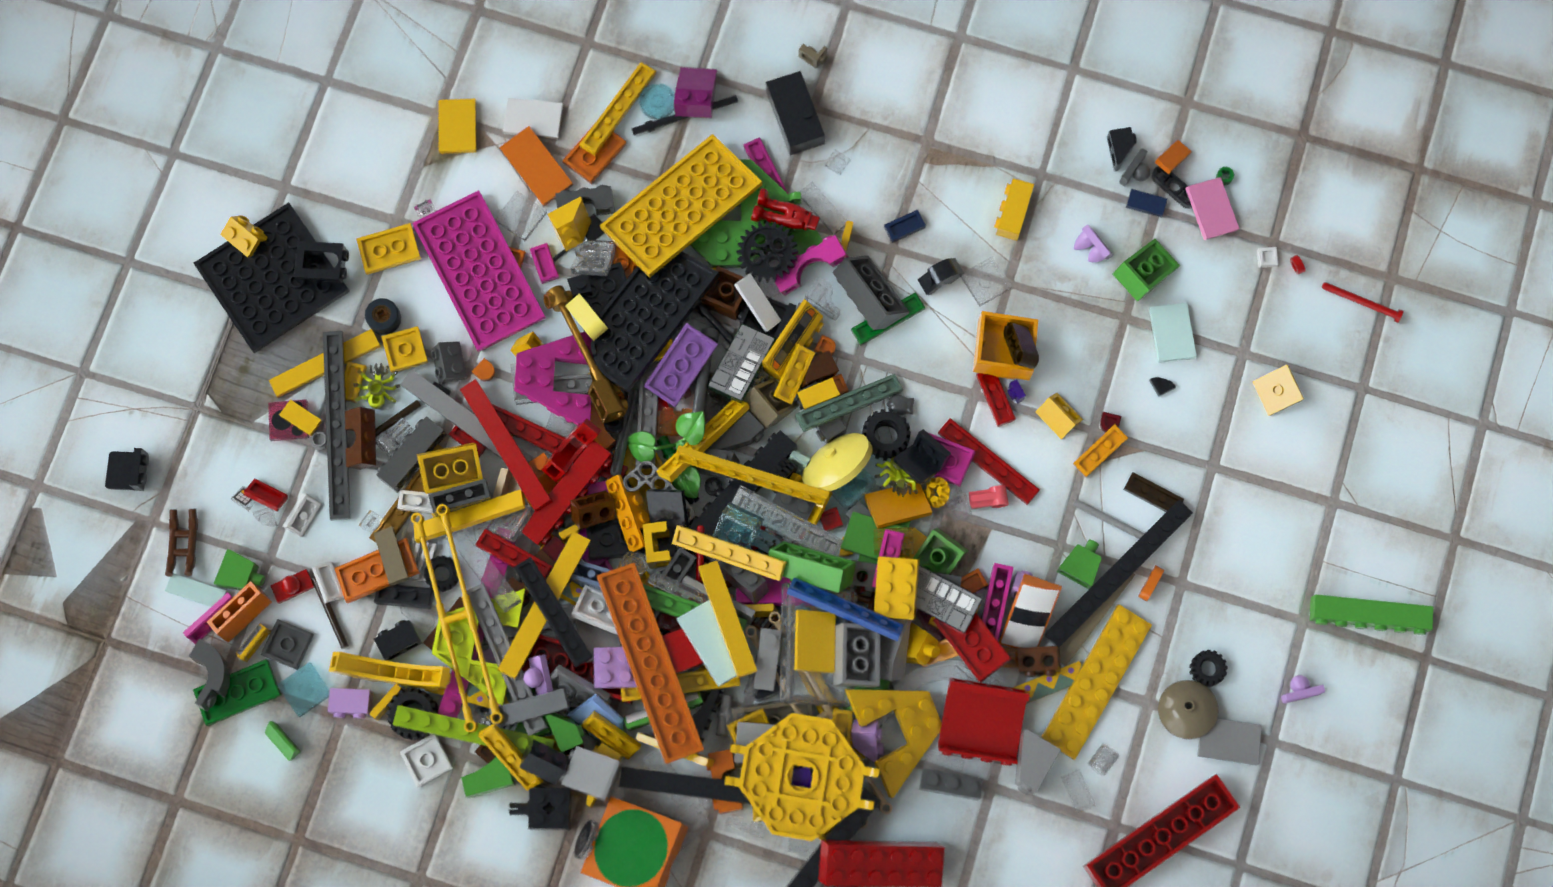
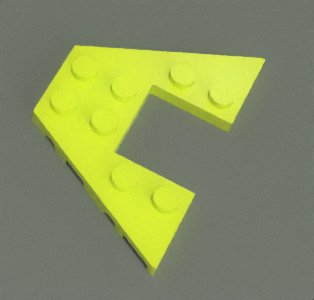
M525 589L491 599L502 626L518 629ZM462 607L455 611L446 612V615L449 616L465 611V608ZM474 612V615H475V618H476V622H477V626H478V625H479V621H478L477 616H476V614H475V612ZM467 618L450 623L451 640L460 675L489 696L480 661L472 660L475 640L472 631H470ZM438 619L432 655L454 670L447 641L444 639L440 620ZM485 662L494 697L497 703L502 706L505 701L507 685L501 672L497 670L498 665Z

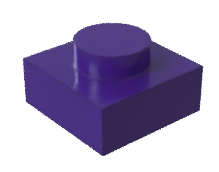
M1018 380L1010 382L1008 387L1010 398L1012 400L1015 399L1017 404L1024 401L1026 394Z

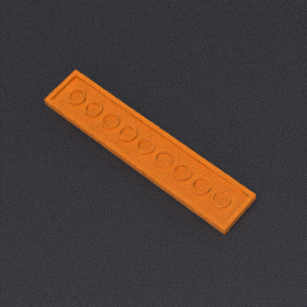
M635 563L597 575L598 583L665 765L703 751V745Z

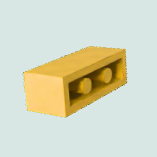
M1015 178L1012 179L1011 184L1007 183L1004 193L1007 195V199L1001 202L999 211L1002 212L1001 218L997 217L994 228H997L996 235L1015 241L1018 240L1034 184Z

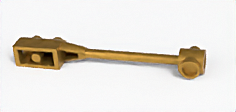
M561 285L555 286L544 294V304L547 309L553 308L555 312L561 311L590 368L592 383L588 394L603 424L618 420L626 414L628 403L626 399L620 400L618 396L620 388L612 384L597 367L569 310L565 307L573 299L572 292L570 290L565 291Z

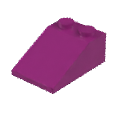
M680 68L674 96L675 116L712 118L717 69Z

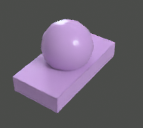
M546 655L528 658L530 669L524 674L525 684L535 688L536 696L553 691Z
M1297 675L1292 678L1290 683L1293 692L1281 696V699L1286 704L1321 695L1325 692L1324 685L1310 688L1309 680L1305 676Z

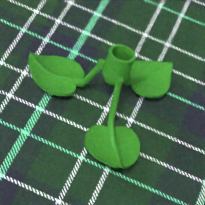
M699 411L681 415L676 421V431L683 439L672 444L655 446V436L646 431H639L630 435L627 445L631 454L640 462L651 461L655 457L654 450L676 447L677 450L679 445L683 446L687 442L690 445L699 444L705 433L704 412ZM690 465L672 482V485L676 490H684L686 497L697 498L701 486L700 473L695 467Z

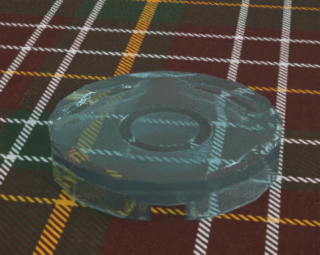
M651 84L647 86L640 94L639 103L642 112L651 119L659 120L668 117L674 111V92L665 84Z

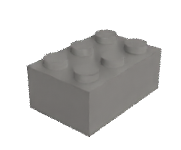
M841 623L835 626V673H833V686L867 689L880 686L879 633L852 623Z

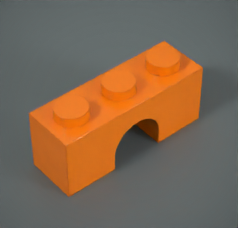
M730 749L708 753V757L715 759L713 766H706L707 771L711 770L713 779L722 780L725 773L735 771L733 755ZM713 800L714 811L718 810L719 815L743 810L742 803Z

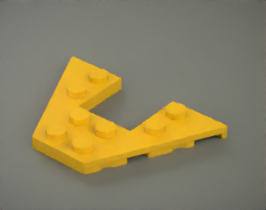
M845 689L859 726L863 727L893 710L895 712L907 744L874 761L876 768L880 769L879 775L888 797L894 798L940 732L942 722L930 692L926 690Z

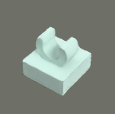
M793 450L788 460L798 467L796 473L802 476L803 469L806 468L810 461V455L805 457L800 454L801 450Z

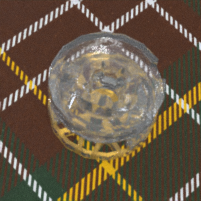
M629 551L619 562L618 568L635 563L641 579L648 569L645 556L638 551L636 553Z

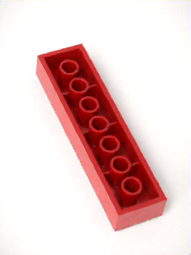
M1215 774L1083 865V867L1097 887H1128L1241 807L1219 776Z

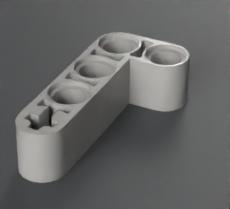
M650 461L640 463L623 481L626 490L630 492L637 491L645 483L651 489H656L654 482L658 479L665 482L663 490L676 489L668 480L659 477L657 473L658 468ZM644 465L652 467L650 475H644L641 472V468ZM629 478L637 479L638 485L635 488L627 486ZM686 501V509L690 510V517L688 518L689 522L694 517V510L691 507V505Z

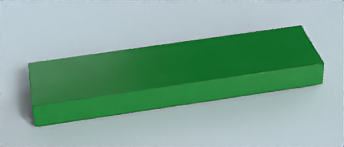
M916 292L901 300L908 309L909 314L887 328L873 330L868 325L867 320L851 328V332L860 346L925 310V306Z

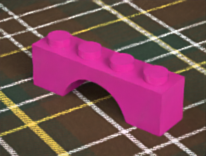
M836 235L828 236L822 240L821 244L809 247L802 255H796L797 261H792L794 268L788 267L790 274L783 272V279L776 276L775 283L779 291L786 296L801 287V275L808 265L814 262H825L835 267L844 258L849 256Z

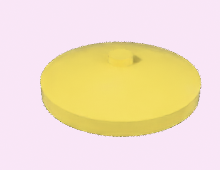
M850 433L833 439L822 446L810 458L809 463L802 472L803 483L829 492L847 484L869 462L872 455L871 443L866 436L860 433Z

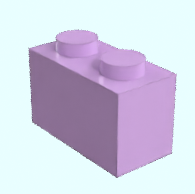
M330 688L328 712L333 714L335 718H345V715H353L355 719H365V716H371L373 692L364 689Z

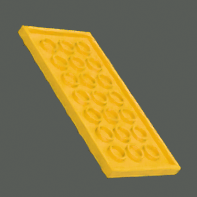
M712 134L600 224V228L650 278L763 184L743 162Z

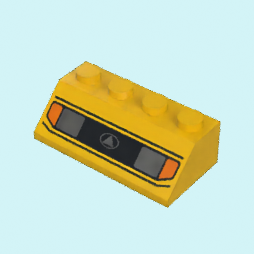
M805 299L762 361L763 370L778 381H780L796 344L809 349L814 341L813 336L816 332L819 333L824 326L823 315Z

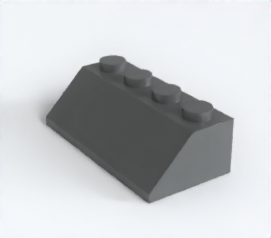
M869 256L846 257L832 272L837 278V282L842 285L847 292V296L852 299L858 311L862 313L873 330L885 329L909 314L908 309Z

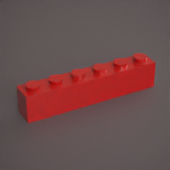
M593 440L549 493L552 502L537 512L535 511L521 528L520 532L538 546L546 545L552 538V532L555 529L558 530L563 525L564 517L567 514H571L570 500L587 495L588 487L591 484L594 485L601 476L600 472L603 469H607L613 462V455Z

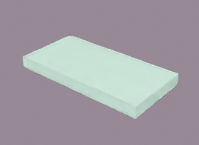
M710 600L677 618L678 623L718 687L735 678L737 675Z

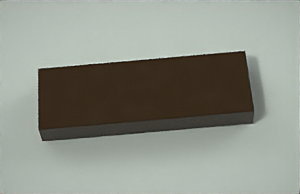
M1134 472L1130 475L1123 489L1164 512H1167L1178 500L1182 503L1184 501L1182 497Z

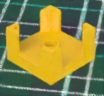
M667 522L643 524L646 559L649 568L654 569L668 566L672 560L670 552L668 550L659 551L658 540H655L657 538L670 537Z

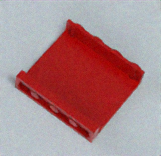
M950 677L937 746L938 751H941V754L946 756L959 754L965 759L977 757L981 758V761L992 763L993 760L1000 761V764L1006 766L1018 764L1017 752L1026 702H1029L1030 697L1029 691Z

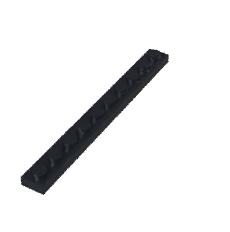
M1178 500L1044 636L1055 646L1060 647L1193 512Z

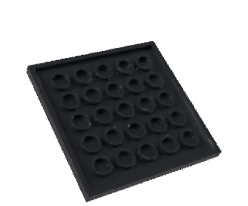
M289 202L253 224L260 228L268 238L266 241L259 243L252 257L245 256L227 241L193 263L253 353H256L350 292L344 282L343 285H340L338 281L306 280L305 283H298L296 281L294 270L298 241H316ZM309 251L308 269L329 270L334 268L324 252Z

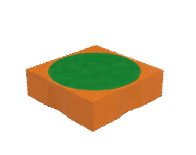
M611 796L580 873L615 887H666L672 864L679 854L689 827L678 821Z

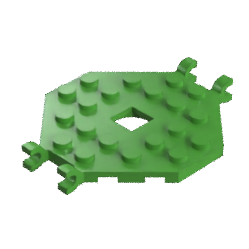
M739 159L762 181L763 185L740 203L741 221H723L722 218L690 244V246L707 260L713 268H717V266L722 268L740 267L743 263L738 262L737 259L742 256L737 254V250L742 249L737 245L740 242L743 243L740 237H747L745 230L751 232V225L759 228V222L762 226L766 224V220L759 222L751 221L752 212L755 205H757L760 190L762 188L767 189L772 200L776 199L793 204H801V192L786 193L751 159ZM763 208V209L766 210V211H772V212H774V213H778V214L784 215V213H781V212H778V211H773V210L768 209V208ZM783 228V231L789 229L790 232H801V229ZM759 237L756 240V243L763 244L765 243L766 239L763 237ZM756 247L751 248L752 250H759ZM752 256L751 261L756 262L760 256Z

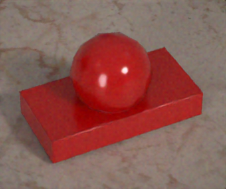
M307 569L294 575L286 576L281 581L270 585L278 604L315 588Z

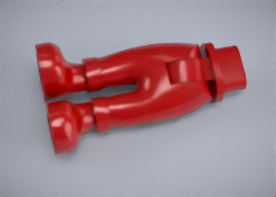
M762 188L758 196L757 205L753 209L751 221L759 222L766 220L769 223L776 222L778 225L792 229H804L805 231L811 229L815 231L820 217L812 215V212L799 205L776 199L772 200L769 197L768 190ZM763 208H768V209H771V210H773V211H778V212L784 213V215L778 214V213H774V212H772V211H766V210H764Z

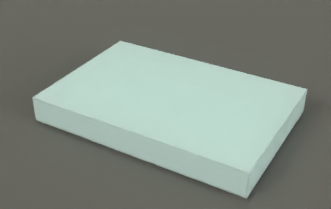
M1187 303L1150 307L1149 313L1158 363L1196 358Z

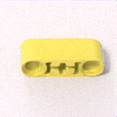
M580 293L565 305L593 341L608 329Z

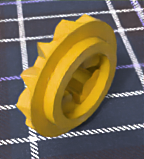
M941 477L931 478L930 482L926 483L927 487L923 491L929 505L933 508H940L949 499L950 487L948 482ZM934 489H937L938 496H935Z

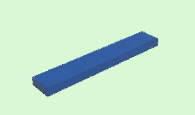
M793 578L787 594L897 642L904 627V624L797 578Z

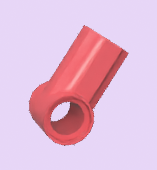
M997 485L987 490L969 492L971 509L1008 506L1006 486Z

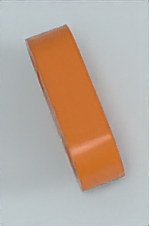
M1155 565L1138 595L1139 598L1148 601L1164 569Z

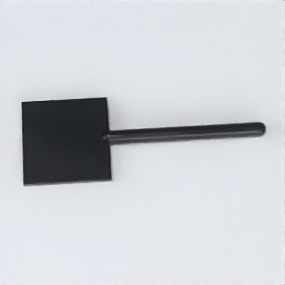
M595 214L590 216L591 224L585 236L591 244L604 234L600 228L602 222ZM565 249L553 258V261L555 262L567 251Z

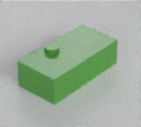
M786 541L769 550V556L787 562L782 577L789 578L791 582L793 578H797L813 586L837 593L852 584L856 561Z

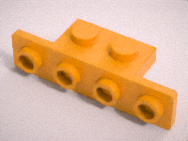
M616 475L605 483L609 494L614 498L615 512L629 552L634 553L645 547L641 530H643V524L650 523V518L640 491L627 492L622 476Z

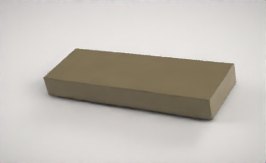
M391 526L374 533L390 586L409 580L394 528Z

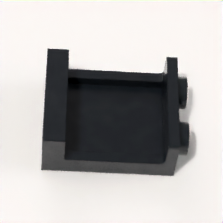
M766 296L781 319L777 325L767 332L763 330L748 305L745 310H741L738 316L740 327L745 325L774 338L773 341L776 342L796 312V305L792 303L786 305Z

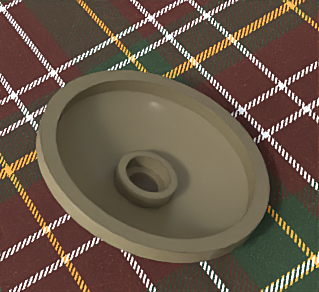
M1182 680L1173 683L1165 689L1158 703V714L1162 725L1168 732L1179 738L1196 739L1204 736L1214 727L1218 718L1219 710L1216 697L1208 687L1197 681ZM1189 703L1192 705V708L1186 709L1185 705Z

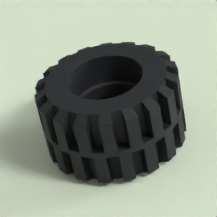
M881 409L879 413L875 411L872 416L870 415L863 425L862 434L871 443L872 455H875V459L879 460L880 457L883 458V461H887V458L891 459L907 449L911 435L910 425L906 423L907 419L901 417V413L898 411L896 414L893 413L892 409H889V412H885V409ZM883 426L891 427L896 431L897 439L889 444L881 443L876 439L875 431Z
M407 688L406 691H399V695L392 697L394 700L392 703L389 702V710L386 711V715H388L387 721L391 725V729L405 739L416 740L418 738L423 739L425 735L429 736V733L393 726V721L398 705L407 707L412 703H419L423 706L424 711L437 714L439 710L437 702L427 692L418 688Z

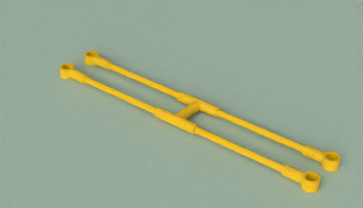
M440 504L436 512L441 516L444 530L447 533L463 594L462 600L465 611L449 616L446 615L425 539L424 516L420 513H414L411 516V521L415 524L418 538L421 540L437 602L436 608L444 639L447 641L466 721L464 729L467 732L474 733L478 729V724L473 720L470 706L467 703L451 640L450 623L467 618L470 631L473 633L490 698L489 703L492 712L490 720L492 723L501 724L504 721V715L500 713L492 690L477 632L476 618L470 596L467 594L451 532L450 508L445 504ZM445 507L446 511L441 514V509ZM420 516V520L416 522V517ZM498 714L500 716V720L496 722L495 716ZM470 723L474 725L472 730L468 728Z

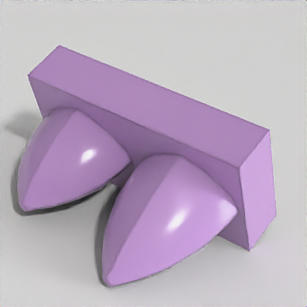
M1087 224L1082 228L1083 232L1078 236L1074 244L1075 250H1082L1094 244L1088 256L1089 262H1100L1104 259L1108 260L1113 256L1090 225Z

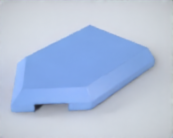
M597 694L568 713L572 720L578 725H582V722L595 710L623 731L624 718ZM582 727L592 738L600 740Z

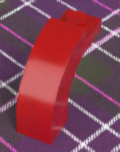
M586 418L564 439L541 470L557 482L567 472L578 455L602 430Z

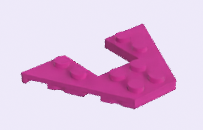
M585 331L581 332V335L592 355V339ZM573 335L517 353L514 391L527 396L529 400L535 403L542 404L547 407V410L557 416L564 417L569 423L573 422L578 425L586 418L590 420L591 398L589 395L553 391L555 361L588 365Z

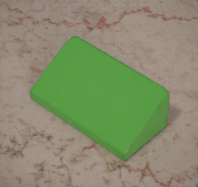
M270 721L265 730L266 736L286 759L291 761L301 750L276 722Z

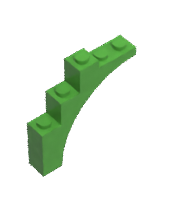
M530 687L532 694L535 693V688ZM545 715L542 717L547 728L533 734L534 736L543 737L551 734V728ZM518 722L515 731L528 734L523 722ZM497 757L476 772L461 777L467 798L514 786V780H517Z

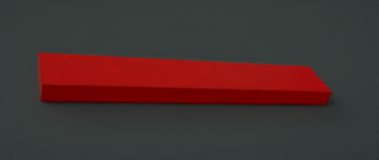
M951 418L938 431L942 438L975 450L976 453L972 462L1001 485H1005L1007 490L1026 505L1040 491L1039 488Z

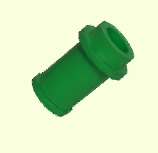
M667 435L660 437L656 441L659 446L671 444ZM673 447L661 449L664 454L663 458L666 460L677 452Z

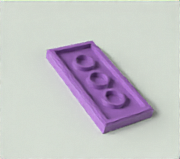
M686 323L644 387L676 408L718 344Z

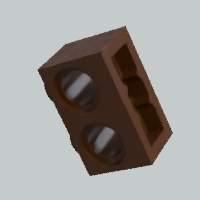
M606 490L570 500L571 520L579 529L615 519L614 498Z
M1058 646L1018 648L1019 672L1024 674V677H1035L1036 673H1044V676H1055L1056 672H1061L1060 648ZM1047 657L1054 658V663L1051 666H1045V659ZM1028 658L1034 659V664L1031 667L1025 666V661Z

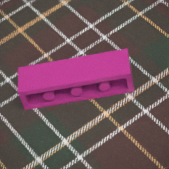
M994 563L981 620L998 640L1014 567Z

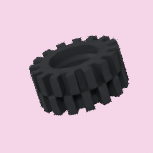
M785 457L775 465L770 474L790 479L792 473H796L798 467Z
M445 555L436 556L434 559H431L434 572L436 568L443 566L450 573L449 578L445 581L436 579L438 590L445 592L452 589L459 579L452 558L445 557ZM426 565L424 569V579L426 580V584L430 586L429 588H433L428 567Z
M1215 650L1201 651L1191 660L1192 663L1189 666L1191 668L1189 671L1190 675H1193L1192 679L1206 687L1217 685L1227 675L1228 665H1225L1226 659L1223 660V655L1217 654ZM1210 661L1215 665L1216 671L1214 675L1207 676L1202 672L1201 665L1203 662Z

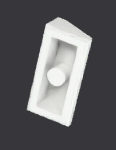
M301 494L282 527L302 537L320 508L321 503L306 494Z

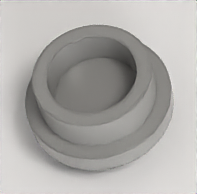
M317 431L312 435L310 442L313 448L317 450L327 448L326 432Z

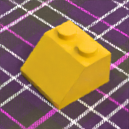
M578 197L547 214L559 241L566 251L583 243L591 224V219L581 197Z

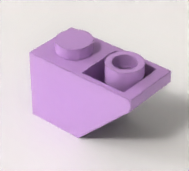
M854 719L851 732L853 748L873 762L878 760L880 755L884 753V743H880V740H882V728H879L878 720H874L862 727L859 726L857 719Z

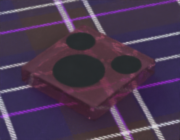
M306 399L293 400L308 411V401ZM289 401L268 403L270 441L309 438L308 434L280 417L279 414Z

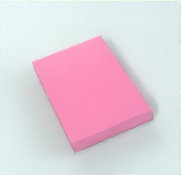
M1221 177L1185 188L1204 240L1239 230Z

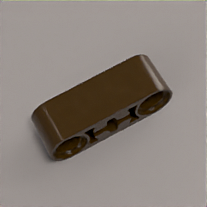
M1008 322L1004 328L1003 335L1014 364L1034 369L1039 362V354L1029 328Z

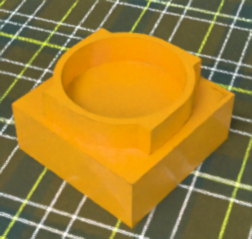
M982 311L978 319L973 372L1007 379L1030 380L1034 369L1014 364L1003 332L1008 322L1027 326L1036 346L1038 319Z

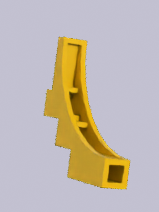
M340 651L333 652L329 672L372 682L381 681L399 686H412L429 691L447 688L451 680V668L391 662Z

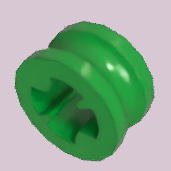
M1222 167L1216 174V178L1221 177L1223 185H1228L1234 178V171L1229 167ZM1225 173L1229 175L1228 179H1223L1221 176L1225 175Z

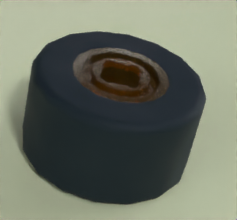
M376 299L365 310L366 323L373 332L379 335L391 334L401 324L400 311L394 302L389 299Z

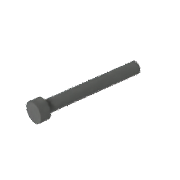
M701 329V333L718 343L719 332L716 329ZM712 354L697 376L692 413L704 412Z

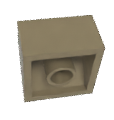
M775 378L754 386L742 399V401L748 403L750 407L748 411L764 426L765 430L779 423L798 407L794 400L791 405L773 396L779 384Z

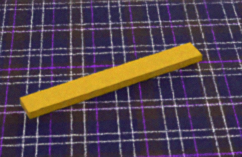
M680 445L676 452L675 460L822 506L825 505L829 491Z
M572 532L546 580L557 600L560 599L591 542L575 532ZM535 602L497 669L513 679L517 678L547 623Z

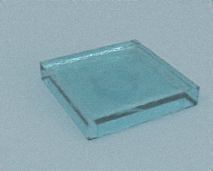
M311 662L277 684L299 718L329 698L330 690Z

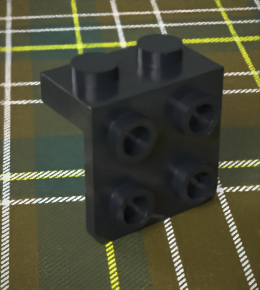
M922 429L918 432L913 445L895 456L894 462L917 483L923 484L945 468L951 453Z
M134 448V452L111 451L108 457L105 487L111 490L144 491L147 481L146 470L149 464L148 453L142 448Z

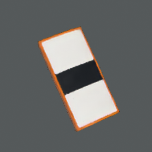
M1024 573L1003 627L999 643L1014 648L1039 647L1062 586Z

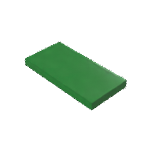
M262 660L230 674V685L225 698L217 695L214 706L210 707L208 712L200 709L207 727L282 696L269 660ZM205 684L193 689L196 700Z

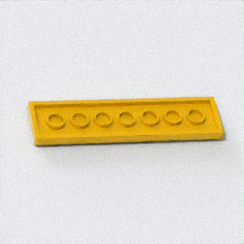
M1120 604L1115 607L1041 738L1061 749L1060 752L1075 760L1150 630L1152 626L1150 623Z

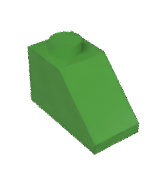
M556 713L545 715L561 752L583 743L582 737L585 734L581 725L577 726L574 720Z

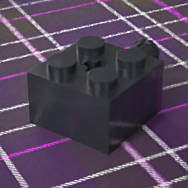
M529 788V801L527 803L510 802L509 808L518 809H509V815H527L528 829L571 830L572 790L570 788ZM549 804L555 808V810L551 811V814L545 811Z

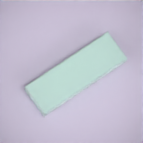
M175 573L170 577L165 589L168 593L212 607L227 593L225 590Z

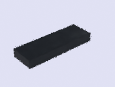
M393 585L377 591L374 603L377 605L431 609L434 591L433 588Z

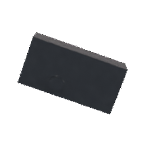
M801 71L767 81L766 93L789 154L793 155L824 145L825 134Z

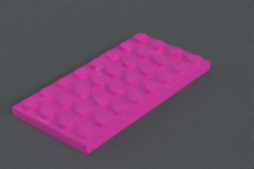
M479 190L412 223L478 352L546 319Z

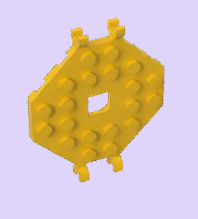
M791 713L747 746L731 744L730 752L744 754L740 778L726 776L725 785L737 786L741 789L772 835L813 841L856 809H874L875 801L861 799L864 775L879 777L880 769L866 767L832 719ZM794 765L814 769L811 788L791 785Z

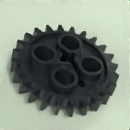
M766 221L765 226H762L759 222V228L751 225V232L745 230L747 237L741 236L740 238L743 243L737 244L738 247L742 248L737 250V254L742 256L737 259L738 262H743L740 265L741 269L747 268L745 270L746 275L752 273L753 278L758 276L759 282L765 278L766 282L769 283L770 278H773L774 282H776V276L783 279V272L790 274L788 267L794 268L792 261H797V257L793 255L798 254V250L793 249L797 246V242H792L795 239L794 235L788 236L790 233L789 229L783 231V225L777 228L776 222L769 226V222ZM759 237L766 239L763 244H757L756 240ZM776 242L784 243L781 249L774 247ZM756 247L759 250H752L751 248ZM767 249H770L771 253H768V255H765V254H764V251H767ZM776 254H783L784 256H783V257H779V256L776 255ZM754 255L761 257L758 262H752L751 258ZM771 260L779 261L776 267L769 265Z

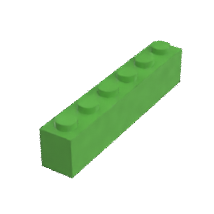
M1315 594L1310 598V621H1316L1317 625L1335 623L1337 627L1355 625L1357 629L1374 627L1376 631L1394 629L1396 633L1414 631L1416 635H1426L1427 632L1433 630V606Z

